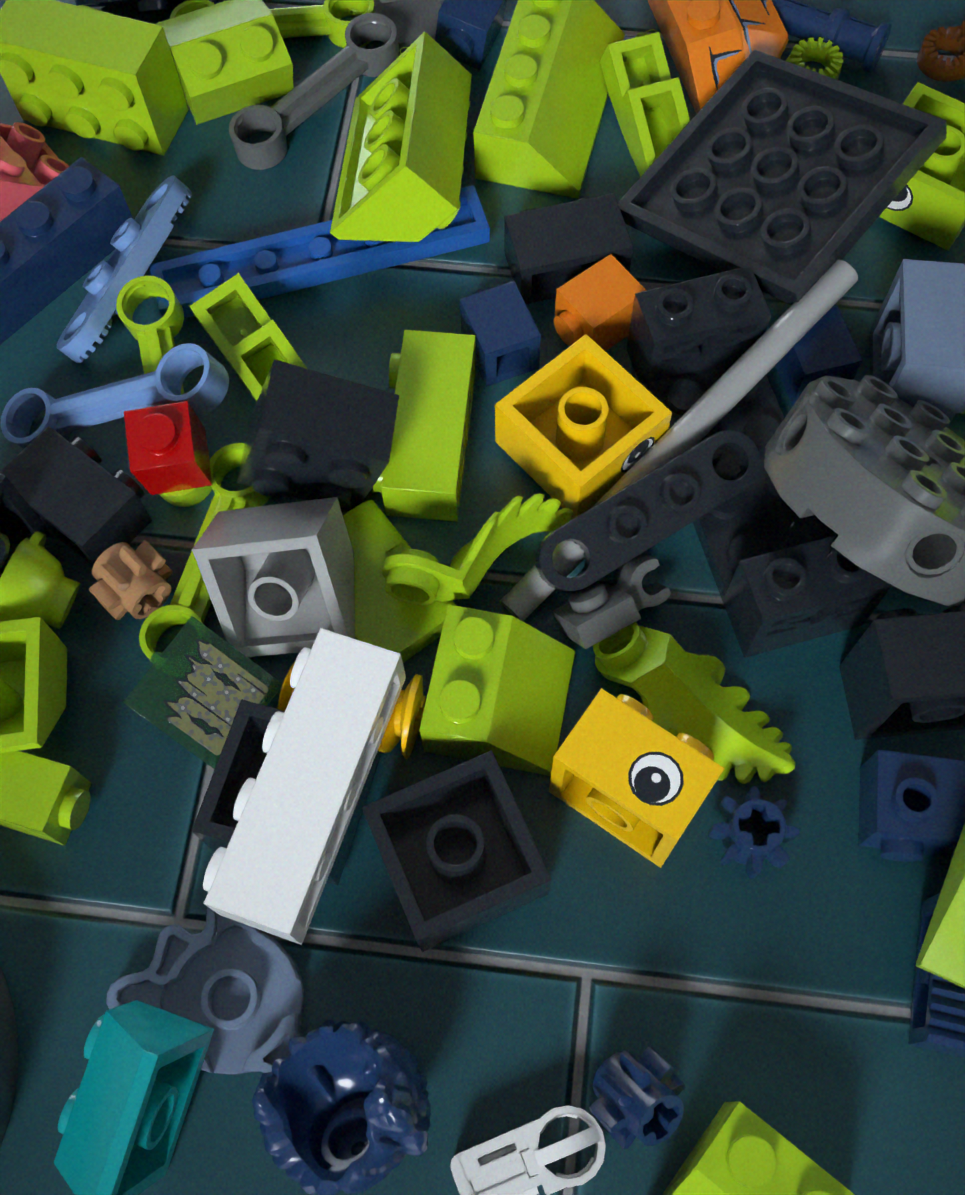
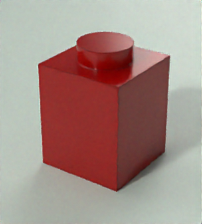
M188 401L124 411L130 472L151 495L213 485L206 429Z

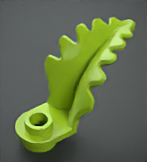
M541 493L531 496L522 505L523 497L516 496L500 512L495 511L477 536L465 544L453 556L450 567L438 563V560L432 554L418 549H405L400 554L387 557L382 568V575L386 579L384 589L391 597L413 605H429L435 601L445 602L470 598L487 570L506 548L532 533L554 531L574 519L571 517L573 511L567 507L558 510L561 502L557 498H550L542 502L544 494Z
M636 622L593 645V651L596 655L595 664L600 673L608 680L633 688L641 696L643 705L653 714L654 723L674 736H677L679 733L690 735L701 741L713 752V761L725 768L718 778L719 781L725 780L728 777L732 767H735V776L738 782L742 784L750 782L757 771L760 780L766 782L776 773L787 774L795 768L796 763L789 755L792 745L787 742L778 743L783 737V732L776 727L762 729L770 721L769 716L759 710L751 712L742 711L749 701L750 693L743 687L720 686L725 674V667L717 657L686 652L671 634L640 626Z

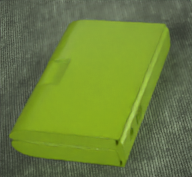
M368 500L343 515L354 551L355 639L400 653L404 663L441 636L448 604L457 605L453 600L445 602L435 601L429 605H413L399 601L385 591L386 579L382 575L385 559L391 555L400 554L405 549H411V547L373 500Z

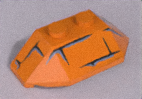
M647 0L696 114L754 50L780 59L788 43V33L772 0Z

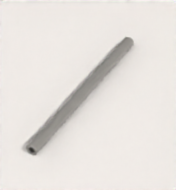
M837 260L800 301L793 303L596 504L698 444L858 281L855 269L846 261ZM562 541L553 552V565L556 571L564 577H567L586 558L583 555L584 551L579 548V544H575L573 541ZM534 565L499 602L512 616L524 621L555 588L548 586L541 579Z

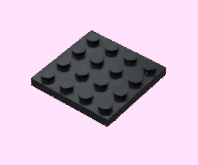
M754 50L621 198L618 205L625 224L722 272L751 266L761 291L792 305L795 302H799L837 260H842L943 143L947 138L946 120Z

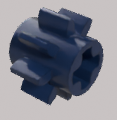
M754 786L746 794L744 803L741 806L734 799L726 796L718 808L721 814L729 821L727 823L719 822L713 824L708 831V837L718 840L722 839L726 852L722 855L719 863L725 866L735 860L738 863L745 864L746 872L751 879H754L761 872L765 858L773 866L779 869L782 868L790 858L779 844L792 841L800 834V828L786 825L782 811L785 809L787 801L781 799L773 804L767 800L760 799L758 787ZM747 820L753 821L755 832L766 834V838L758 846L753 845L751 833L740 831V828Z
M648 1047L642 1053L640 1059L626 1050L614 1053L601 1064L594 1077L593 1090L599 1099L589 1107L590 1111L623 1149H627L636 1137L646 1146H655L664 1142L677 1129L683 1116V1102L677 1095L686 1088L685 1083L673 1073L674 1067L652 1047Z

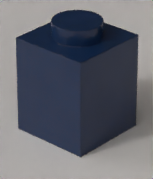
M444 0L438 12L434 40L457 61L480 70L502 27L507 0Z
M515 281L496 287H484L472 295L460 298L461 333L475 335L476 366L486 387L539 369L541 335Z
M837 303L775 365L792 406L810 382L823 376L853 380L862 363L861 356Z

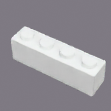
M322 628L318 632L312 649L304 647L300 651L291 673L290 685L295 689L284 713L277 711L272 716L265 731L262 749L267 755L256 779L248 778L237 796L233 817L238 823L228 847H219L213 854L206 869L203 889L208 891V894L203 904L223 917L302 945L406 679L400 653Z

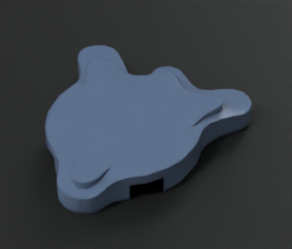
M208 906L206 926L201 933L191 934L185 928L176 924L165 927L159 934L154 957L149 968L139 973L119 977L110 985L107 992L106 1004L109 1009L138 1000L214 1028L201 1070L228 1075L259 1071L263 1073L272 1072L271 1067L274 1060L280 1057H288L290 1052L289 1039L295 1036L303 1037L301 1032L304 1004L303 982L294 959L281 943L262 930L223 917Z

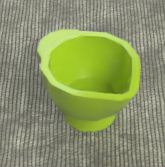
M40 531L34 532L30 540L25 538L20 542L11 556L0 578V622L41 617L46 624L58 629L64 624L74 604L81 583L65 577L61 563L44 548L47 534Z

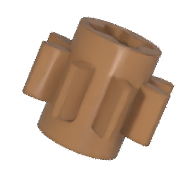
M147 541L141 543L136 550L128 543L121 542L106 549L95 561L92 575L98 582L93 584L89 591L116 620H120L127 611L134 618L143 619L160 608L168 599L171 586L165 579L173 574V571L165 564L166 559Z

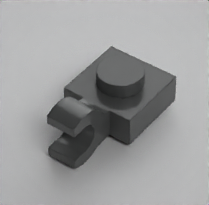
M640 554L625 563L621 570L620 579L615 586L606 582L603 584L594 583L573 592L567 604L552 611L561 633L587 649L641 619L639 610L645 607L657 606L667 600L671 592L668 587L658 582L651 584L645 589L642 588L644 575L660 566L658 559L648 554Z

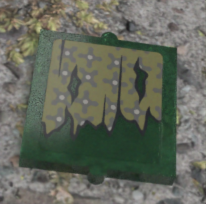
M191 616L163 653L155 652L151 656L152 667L123 703L215 770L241 699L267 706L283 684Z

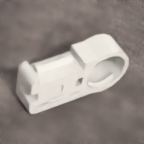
M566 1105L552 1108L534 1121L456 1154L451 1160L450 1167L460 1195H538L537 1186L542 1185L546 1195H550L566 1187L583 1185L593 1178L603 1164L606 1145L603 1131L595 1118L582 1108ZM568 1116L577 1119L579 1117L590 1127L547 1147L538 1149L540 1133H543L546 1126L556 1118ZM596 1145L594 1158L591 1157L587 1166L578 1173L569 1175L556 1173L555 1175L545 1167L549 1163L588 1146Z

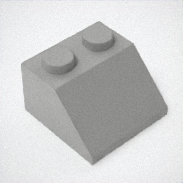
M337 497L219 511L192 551L233 658L298 653L304 647L312 649L320 628L355 639L354 551Z

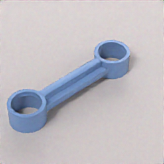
M192 343L181 344L172 348L163 356L156 371L57 399L38 388L23 389L16 393L6 404L1 416V430L7 440L25 449L48 426L66 440H69L72 431L123 418L124 411L188 401L196 415L200 416L213 411L223 401L228 390L229 377L225 367L200 346ZM204 365L203 375L196 387L188 393L181 395V387L186 376L195 368ZM46 409L41 426L29 436L32 422L39 413Z

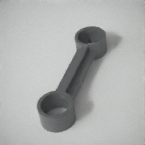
M366 13L354 18L345 30L347 46L271 107L251 105L239 110L229 123V134L239 161L246 167L256 170L268 169L279 164L288 151L286 135L360 75L369 77L379 76L400 56L395 23L389 17L379 13ZM370 41L386 43L376 49L360 48L361 45ZM266 131L274 133L269 139L261 143L251 144L244 142L247 137L257 132Z

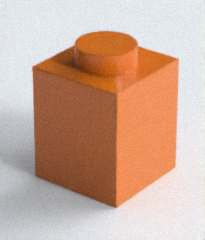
M610 254L556 289L554 327L559 337L568 346H571L587 334L606 351L629 335L635 293L647 290Z

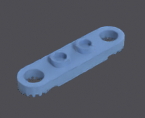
M172 175L165 179L152 192L135 219L129 218L119 227L110 242L116 248L107 262L103 260L98 263L85 279L83 288L88 293L57 342V349L74 362L81 363L84 359H87L90 356V352L93 353L96 350V345L93 344L95 341L98 344L102 343L103 339L101 338L107 336L108 329L111 328V322L113 321L111 317L118 314L116 301L120 290L130 280L144 276L174 227L171 222L172 220L175 222L178 218L175 213H182L184 211L183 207L188 205L192 192L177 177Z

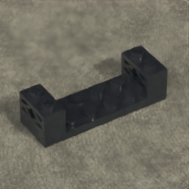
M751 266L635 293L626 349L639 383L672 412L669 429L766 332L771 311ZM766 375L701 440L703 441L725 430L739 431L747 435L756 444L760 453L761 467L759 475L749 488L693 521L694 528L744 658L863 626L891 588V584L858 567L833 548L831 544L838 535H835L833 530L821 522L816 515L800 518L778 494L764 468L765 446L784 420V416ZM719 446L716 449L712 464L719 477L732 481L741 471L739 469L742 462H739L740 455H736V450H731L729 446Z

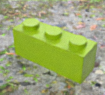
M404 330L401 353L391 354L389 388L395 389V394L399 395L389 463L373 486V492L382 493L386 516L458 522L477 369L475 335Z

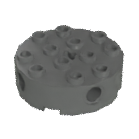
M865 375L861 382L831 376H823L810 382L765 446L764 468L780 497L800 518L816 515L821 522L836 532L838 537L831 546L858 567L906 593L946 606L965 603V440L947 428L950 420L940 409L922 400H918L914 406H911L897 398V393L888 384L874 376Z

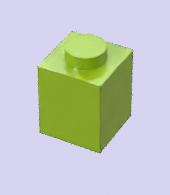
M22 751L0 753V826L65 846L71 831L81 826L88 813L91 800L89 789L92 783L69 765Z

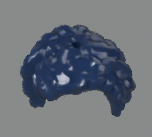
M327 1020L320 1028L309 1031L305 1037L295 1036L289 1039L290 1052L288 1057H280L274 1060L271 1067L272 1072L262 1074L252 1098L255 1109L253 1112L254 1118L260 1122V1131L264 1136L265 1150L272 1155L274 1164L279 1169H285L286 1176L298 1182L300 1188L310 1195H336L341 1190L348 1194L361 1193L384 1180L394 1168L401 1164L406 1154L421 1156L428 1148L431 1103L428 1100L429 1093L426 1090L428 1082L426 1076L421 1074L417 1068L416 1056L410 1054L408 1048L401 1045L391 1034L371 1030L363 1021L359 1023L340 1021L335 1024L333 1020Z

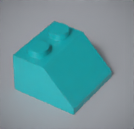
M138 1000L108 1009L104 1015L98 1018L85 1042L84 1058L89 1061L80 1087L68 1098L58 1121V1132L63 1134L54 1165L74 1195H139L167 1174L214 1028Z

